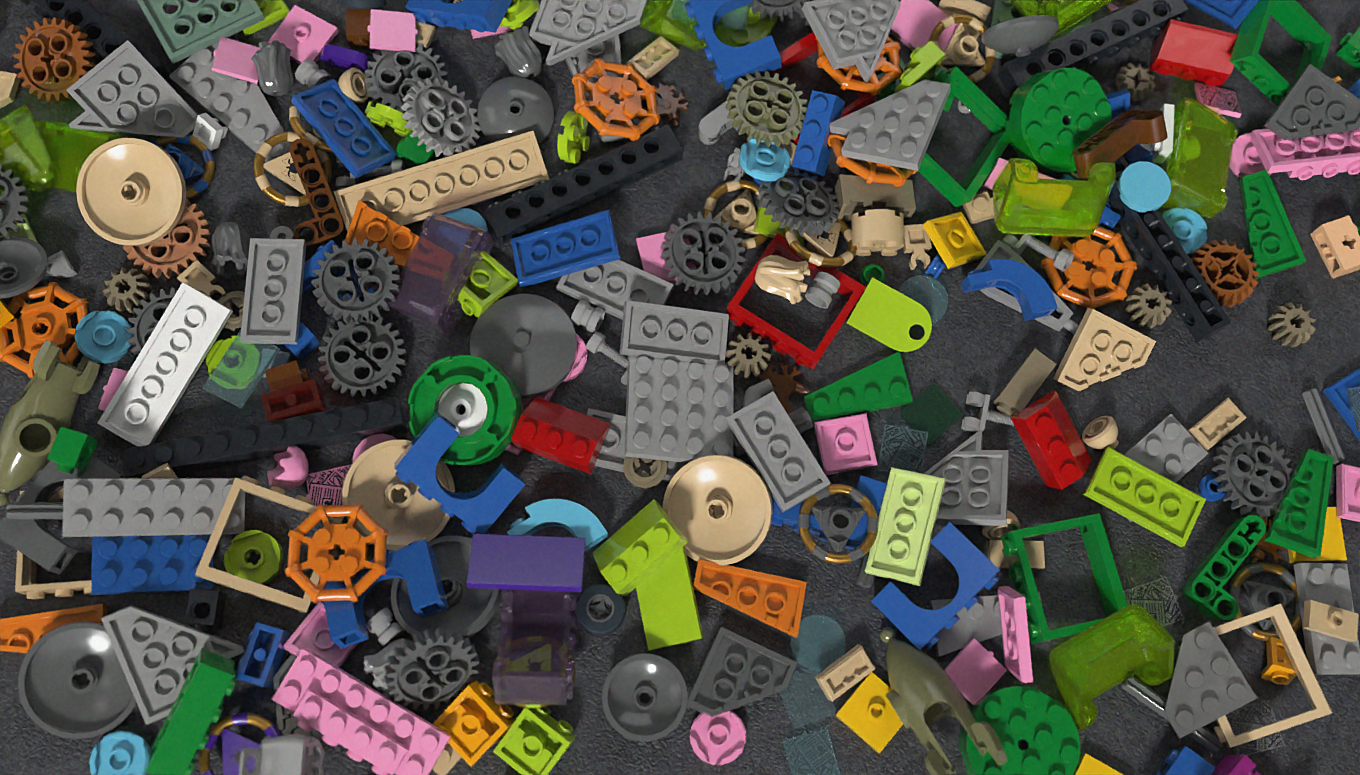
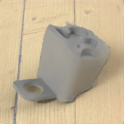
M300 734L272 738L267 736L261 741L260 749L244 748L242 750L239 775H323L322 762L325 757L323 747L320 741L312 736ZM250 755L255 759V766L251 773L246 768V762Z

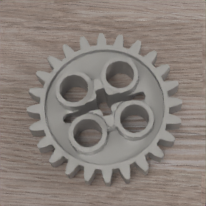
M426 78L424 82L418 81L413 85L402 99L405 103L401 106V109L406 112L401 117L409 121L405 128L413 130L410 137L419 138L418 146L423 143L426 144V152L434 149L436 157L442 152L444 157L471 150L476 145L475 142L480 138L477 133L481 130L476 125L478 117H474L477 109L469 107L472 100L465 101L463 99L465 92L458 94L456 92L457 86L454 85L452 88H449L446 80L440 85L438 78H435L432 82L429 78Z

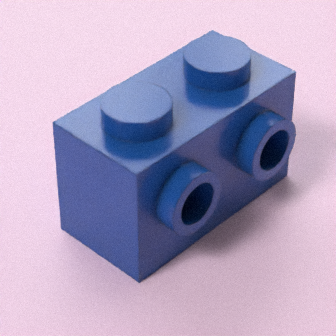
M256 622L255 627L249 634L245 655L238 664L236 679L272 689L274 685L273 677L279 671L286 651L284 644L291 637V633Z

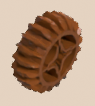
M1215 239L1208 244L1201 245L1198 250L1194 251L1191 261L1220 306L1223 308L1227 305L1229 308L1236 304H1241L1253 294V289L1258 284L1255 279L1259 275L1253 269L1256 268L1258 263H1251L1250 259L1253 254L1246 255L1244 253L1245 247L1236 248V241L1228 245L1226 239L1221 240L1219 243Z

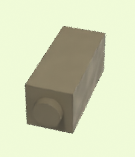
M1034 349L993 401V404L997 406V410L1000 413L1008 414V416L1022 411L1056 366V363L1037 349Z

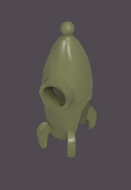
M46 340L41 346L33 361V369L36 373L21 395L11 405L1 426L0 506L7 504L9 501L8 493L11 490L24 485L41 468L49 463L50 460L47 457L60 427L70 429L71 419L79 394H85L92 388L98 374L99 364L83 356L79 365L74 367L58 360L62 349L56 347V343Z
M884 627L880 631V639L888 643L886 660L891 689L885 695L905 728H911L920 743L928 751L925 757V766L931 775L956 774V771L932 733L934 724L945 716H952L960 721L982 757L988 751L998 766L1004 765L1008 759L993 728L985 722L975 721L971 710L949 675L935 660L905 641L897 640L895 638L896 632L893 628Z

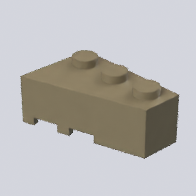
M840 174L833 195L837 196L835 202L839 203L838 210L840 213L837 218L842 219L845 223H851V216L854 213L858 212V217L865 216V210H894L895 216H898L901 212L904 215V219H911L916 210L912 180H906L903 186L895 187L893 184L872 182L868 184L860 176Z

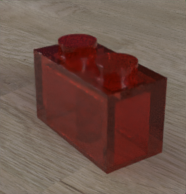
M315 379L261 395L269 422L328 411L322 388Z

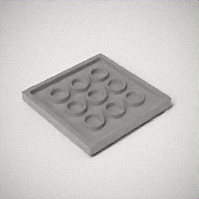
M636 355L628 356L624 456L689 463L708 455H727L733 457V431L726 421V418L733 414V366L729 367L728 364H702Z

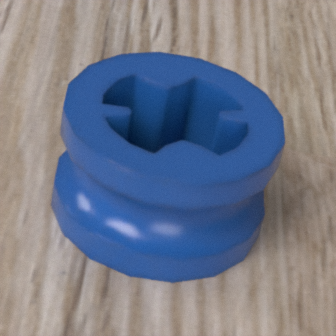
M940 254L936 255L925 272L927 275L933 274L935 280L946 265L940 258Z

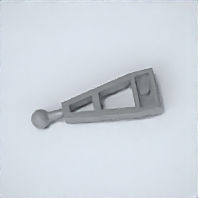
M998 239L975 270L982 269L989 260L1009 259L1027 266L1029 265L1019 254ZM995 287L980 290L988 297L1022 313L1015 297ZM1052 291L1058 307L1056 311L1060 314L1059 319L1049 315L1035 320L1057 331L1064 327L1075 335L1079 325L1070 319L1073 312Z

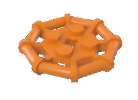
M889 36L868 82L860 81L863 78L856 65L842 68L847 73L846 76L839 69L833 70L818 41V59L816 63L819 68H823L840 85L842 90L851 89L869 92L871 95H879L883 88L894 80H899L902 75L899 63V50L901 47L898 42H894ZM887 53L889 55V62L883 58V54ZM880 70L886 73L880 79L876 76V73Z
M598 58L594 59L593 64L582 72L573 75L572 83L575 92V105L573 108L576 113H580L599 131L601 136H618L635 141L652 125L659 123L660 115L658 114L656 100L658 91L630 63L624 65L603 61V59ZM606 72L622 74L623 76L622 78L608 76ZM596 74L599 80L594 84L589 82L588 80ZM585 92L589 93V102L585 100ZM614 97L620 101L619 104H615V100L611 98ZM646 99L647 111L642 109L641 100ZM597 111L602 115L601 118L596 115ZM639 118L642 121L637 125H633L631 120Z
M836 133L829 134L827 144L834 151L837 158L836 163L840 167H846L865 179V183H885L900 187L905 184L906 179L910 175L917 172L916 170L906 168L900 170L895 166L843 157L841 149L847 136Z
M1085 219L1077 225L1060 231L1055 230L1051 234L1052 239L1049 246L1056 250H1059V247L1075 254L1071 265L1064 271L1067 282L1065 285L1056 270L1058 268L1054 267V260L1045 256L1044 260L1041 261V268L1045 270L1056 295L1059 298L1061 297L1087 309L1091 308L1094 310L1113 301L1124 300L1127 297L1126 291L1132 274L1137 269V263L1130 256L1121 238L1123 235L1120 232L1115 233ZM1082 233V240L1074 244L1067 241L1068 238ZM1090 234L1109 242L1106 245L1090 239ZM1113 245L1122 263L1115 262V255L1109 250ZM1082 261L1091 262L1094 268H1091L1089 271L1085 270L1086 266L1082 264ZM1122 271L1118 285H1115L1111 281L1114 272ZM1073 287L1082 292H1085L1086 296L1069 290V288ZM1099 288H1105L1109 291V293L1101 296H1094V291Z
M50 282L46 286L30 289L14 296L7 305V308L15 315L22 306L23 309L20 311L22 315L19 319L15 318L13 322L10 320L0 328V361L9 363L26 373L29 378H32L36 373L33 369V361L41 346L46 340L56 343V347L66 348L70 343L71 336L75 337L76 329H72L70 316L77 312L79 323L88 314V301L59 287V284L55 282ZM45 297L44 301L28 304V301ZM55 298H59L70 305L64 309L54 305ZM44 323L48 327L46 333H36L37 330L41 329V324ZM9 329L13 331L14 342L12 344L9 343L7 332ZM76 341L66 355L61 351L58 360L74 366L73 363L81 353L77 348ZM23 349L31 354L29 362L17 356L16 353Z
M321 503L317 505L316 510L293 531L290 530L287 535L290 538L288 566L285 569L286 575L291 577L311 597L310 600L314 603L338 600L358 601V597L382 574L385 575L387 572V568H385L386 541L389 532L386 528L383 529L363 509V505L360 503L355 505L325 506ZM350 516L347 524H331L329 517ZM322 519L324 524L322 529L317 530L312 538L304 536ZM358 520L372 533L371 535L363 537L355 529ZM302 542L308 545V560L299 564ZM375 543L374 563L367 561L368 545ZM337 546L345 550V554L340 555L339 560H335L334 556L331 555V551L335 550ZM364 568L370 569L366 575L353 585L352 579L359 570L362 571ZM313 569L321 578L317 586L303 573L304 571ZM329 582H345L347 589H326Z

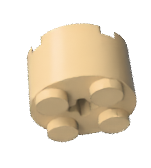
M888 209L865 210V216L858 217V212L854 213L851 216L852 245L857 246L856 255L869 256L871 251H880L882 256L897 255V250L904 247L903 213L900 212L898 216H895V211Z

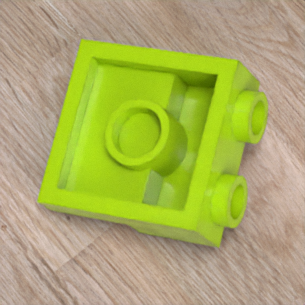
M929 41L924 47L920 45L911 53L910 58L912 60L904 68L905 72L900 77L902 82L896 87L895 93L923 80H933L945 56L939 45Z
M480 247L446 271L443 275L441 286L446 297L449 299L456 298L467 315L472 316L474 314L479 318L489 306L516 287L518 279Z
M547 706L524 708L493 752L521 775H548L576 736L572 734L573 728L569 723L564 720L557 722L550 716L551 711Z

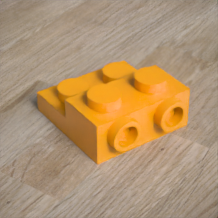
M478 681L468 685L433 723L434 726L451 735L448 743L470 767L515 722L512 718V709L504 703L499 704L492 697L494 694L492 688L484 682L479 683Z

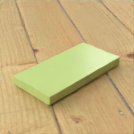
M891 467L878 517L877 537L870 549L865 568L867 574L920 586L945 487V478Z

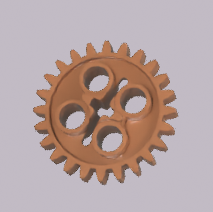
M186 198L181 218L176 226L167 234L169 235L167 238L164 236L156 242L141 246L124 245L123 249L129 253L127 257L130 261L134 262V265L139 270L142 269L147 275L153 272L159 278L163 272L167 278H170L172 271H175L179 276L182 273V268L187 269L192 262H199L197 259L198 255H207L202 248L211 246L206 238L212 237L210 231L207 230L210 224L205 220L206 216L202 211H199L198 206L195 203L191 205ZM190 236L189 240H187L184 243H181V240L184 237ZM167 250L163 256L158 257L161 251Z

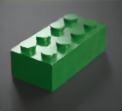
M201 648L149 752L145 773L151 775H191L197 761L195 760L197 749L203 750L210 735L208 732L211 726L210 723L211 721L216 723L223 710L224 694L229 696L236 684L237 679L235 677L237 671L234 670V660Z

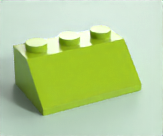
M654 499L593 552V556L601 574L615 592L627 596L689 541Z

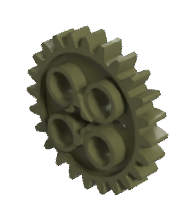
M758 71L755 72L753 77L750 74H746L744 79L739 78L737 83L733 84L729 92L726 110H729L727 118L734 119L732 127H740L739 135L747 133V141L755 138L756 145L758 146L761 141H765L767 148L770 147L772 142L777 147H780L782 141L789 145L791 139L796 140L801 133L807 112L805 107L807 100L800 99L803 92L794 91L796 84L787 85L788 78H784L782 81L779 80L778 73L773 78L770 77L768 71L765 72L763 77H761Z

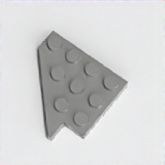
M541 0L540 8L529 32V37L533 41L551 46L546 59L547 65L551 66L640 25L647 6V0Z
M814 0L805 2L802 11L833 70L856 65L864 82H868L901 4L899 0Z
M128 40L66 90L85 110L68 125L71 129L184 138L194 130L198 117Z
M923 80L831 122L829 125L830 133L847 136L841 149L842 156L918 171L950 94V84Z
M978 431L924 473L945 478L946 480L936 525H947L950 522L953 525L1007 526L1009 450H982L983 435L982 431Z
M132 605L101 618L146 725L168 716L201 648L226 658H232L245 651L243 646Z

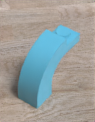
M563 499L542 500L525 507L530 518L526 520L524 517L518 519L510 525L511 530L507 531L508 535L531 536L545 527H561L571 532L575 538H585V552L608 537L607 531L591 511L580 504Z

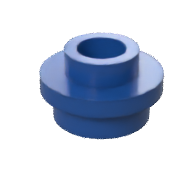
M1207 475L1198 484L1200 496L1210 502L1218 501L1225 495L1224 491H1217L1221 483L1213 481L1215 477H1218L1216 475ZM1210 483L1214 484L1216 492L1210 489Z

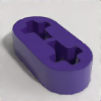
M329 44L324 45L320 55V60L331 67L343 70L357 68L362 73H365L368 67L367 63L370 61L368 56L361 52Z

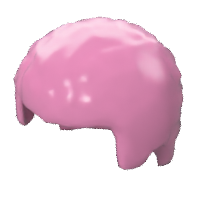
M296 445L288 446L287 451L274 455V460L278 462V465L274 469L267 471L269 486H275L283 490L300 487L306 481L309 472L308 460L303 450Z

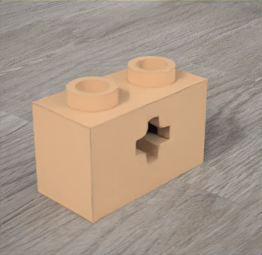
M1350 216L1322 224L1310 234L1332 279L1360 270V236L1357 226L1352 222Z

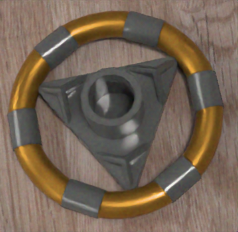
M831 484L804 501L798 515V529L803 543L813 555L826 562L845 564L863 557L871 549L878 533V517L873 504L865 494L848 485ZM831 494H843L859 503L863 508L814 505L817 501ZM810 511L814 514L834 553L824 549L813 540L809 531ZM866 513L867 535L860 546L846 553L839 554L862 516Z
M1257 562L1256 564L1245 566L1233 577L1228 587V594L1239 602L1240 587H1242L1252 613L1281 604L1284 609L1295 596L1294 617L1290 624L1294 633L1300 629L1302 621L1296 578L1286 568L1273 563ZM1269 572L1282 579L1290 586L1292 591L1245 579L1258 573ZM1240 607L1234 620L1244 617ZM1270 617L1257 621L1258 628L1252 623L1240 627L1246 634L1258 640L1268 641L1270 637L1279 638L1276 630L1267 632L1268 628L1272 625Z

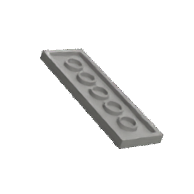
M64 478L63 537L212 534L235 478ZM240 490L222 534H240L244 532L245 491Z

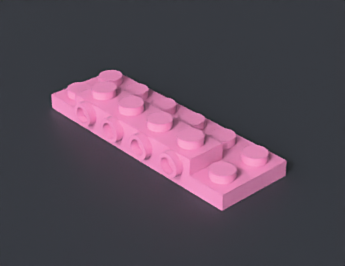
M1360 127L1351 132L1283 140L1269 129L1253 130L1250 136L1267 173L1287 172L1289 178L1298 177L1300 180H1307L1313 175L1323 174L1324 177H1332L1338 172L1348 171L1350 175L1360 172Z
M307 648L301 650L272 700L294 713L293 716L299 719L297 722L298 726L310 732L316 729L323 734L321 739L327 744L334 747L340 744L347 748L346 754L350 758L359 762L365 759L372 763L371 770L378 775H429L451 738V735Z

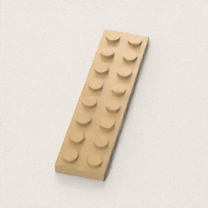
M530 131L334 191V195L348 233L358 200L364 202L376 212L379 211L388 216V219L400 226H406L458 208H464L534 186L541 180L548 181L549 177L534 131Z

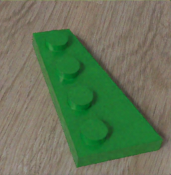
M1265 169L1242 177L1239 181L1250 254H1253L1251 263H1258L1256 268L1253 269L1259 273L1256 279L1304 264L1306 262L1305 256L1269 173Z
M900 351L803 398L805 410L811 417L812 424L817 421L911 404L913 401Z
M1307 449L1302 453L1264 541L1312 558L1321 556L1334 457L1311 449Z

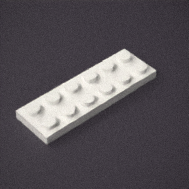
M182 283L98 421V424L137 447L153 444L233 310L187 283Z

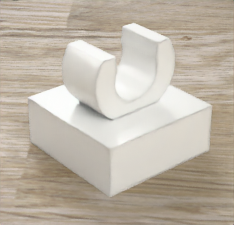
M203 113L197 117L193 136L199 139L209 150H214L219 147L220 140L226 137L228 127H222L218 123L219 119L212 118L207 113Z

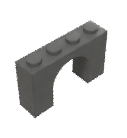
M94 456L91 457L85 473L74 470L73 474H68L55 469L57 464L49 461L45 467L37 472L32 485L27 491L19 495L16 502H48L54 493L64 488V478L126 477ZM5 515L0 520V539L48 571L60 575L77 552L76 549L49 531L45 519H8Z

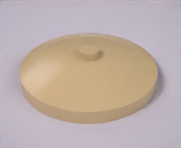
M120 138L101 145L85 160L77 179L76 194L81 214L93 231L104 239L116 244L141 246L158 241L176 226L185 207L186 185L178 164L164 149L145 140Z
M389 440L367 449L353 462L343 483L342 504H362L363 509L383 529L386 528L388 530L389 536L386 541V550L395 551L408 546L413 541L426 539L429 542L442 531L450 518L449 515L440 509L439 506L441 504L434 498L431 500L426 499L418 492L419 487L411 481L407 484L395 474L397 470L394 469V462L412 442L409 440ZM438 461L436 466L438 480L445 488L455 492L450 470L444 462ZM358 520L355 529L363 537L371 535L372 533Z
M708 455L695 459L683 466L671 479L663 500V510L674 524L681 529V532L689 541L685 545L686 555L695 561L700 559L715 562L721 566L743 560L762 544L772 522V499L763 478L746 462L727 455Z

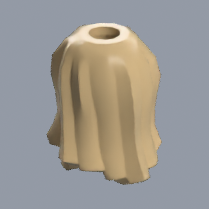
M769 255L760 260L755 275V282L762 290L768 293L783 296L792 304L798 303L802 300L801 293L806 292L808 287L807 284L803 283L804 276L810 277L807 261L794 262L778 255Z

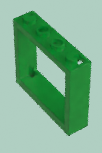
M1260 0L1242 21L1230 58V62L1276 106L1279 105L1291 88V85L1258 54L1270 15L1305 48L1295 81L1309 64L1322 72L1332 39L1296 0Z
M955 66L946 72L942 70L933 81L950 84V92L993 135L960 185L927 153L924 155L918 172L955 207L971 202L1010 141L1008 140L1005 122L1009 118Z
M1100 513L1013 530L1000 536L1004 547L1002 552L1006 556L1009 565V577L1014 583L1016 591L1025 597L1028 634L1031 644L1132 621ZM1079 527L1106 618L1049 630L1023 539Z

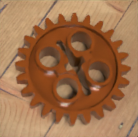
M55 17L52 20L43 18V23L34 21L35 29L26 27L29 35L24 36L20 34V38L24 42L23 44L15 45L20 49V53L13 55V57L20 59V63L14 65V68L21 69L17 78L24 79L22 87L29 88V94L36 95L38 99L54 103L57 101L66 102L67 98L74 100L66 90L88 73L89 67L96 66L95 63L90 62V58L94 57L96 53L88 51L93 43L85 41L88 35L80 32L81 27L73 25L70 21Z

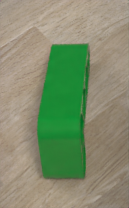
M1249 515L1235 520L1183 585L1182 592L1186 600L1213 621L1219 622L1234 619L1239 612L1238 602L1222 587L1265 534L1266 525L1261 517ZM1229 543H1232L1236 548L1235 556L1228 550ZM1213 563L1219 566V576L1212 572ZM1197 583L1203 587L1202 597L1198 596L1195 592ZM1219 602L1225 605L1226 611L1224 615L1218 612L1217 605Z

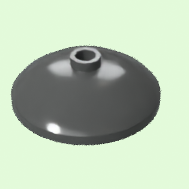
M1045 15L1026 16L1008 20L984 31L981 36L982 43L989 49L1000 53L1015 54L1017 57L1031 54V50L1041 47L1056 34L1059 29V21L1055 17Z
M507 77L496 81L483 93L478 105V122L482 133L490 143L534 131L537 143L540 145L547 138L553 126L554 110L549 95L539 84L524 77ZM514 106L520 108V111L516 114L510 111Z
M12 236L9 240L5 237L0 238V299L20 295L33 288L44 277L48 269V257L39 243L24 237Z
M637 654L619 662L608 674L602 691L604 713L613 728L629 739L643 742L654 741L671 733L681 722L688 702L686 683L680 671L665 658L653 654ZM642 693H647L650 696V701L647 704H643L639 700V696Z

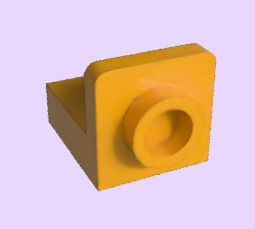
M1270 637L1266 641L1267 666L1261 672V678L1272 681L1275 684L1288 685L1297 674L1281 640Z

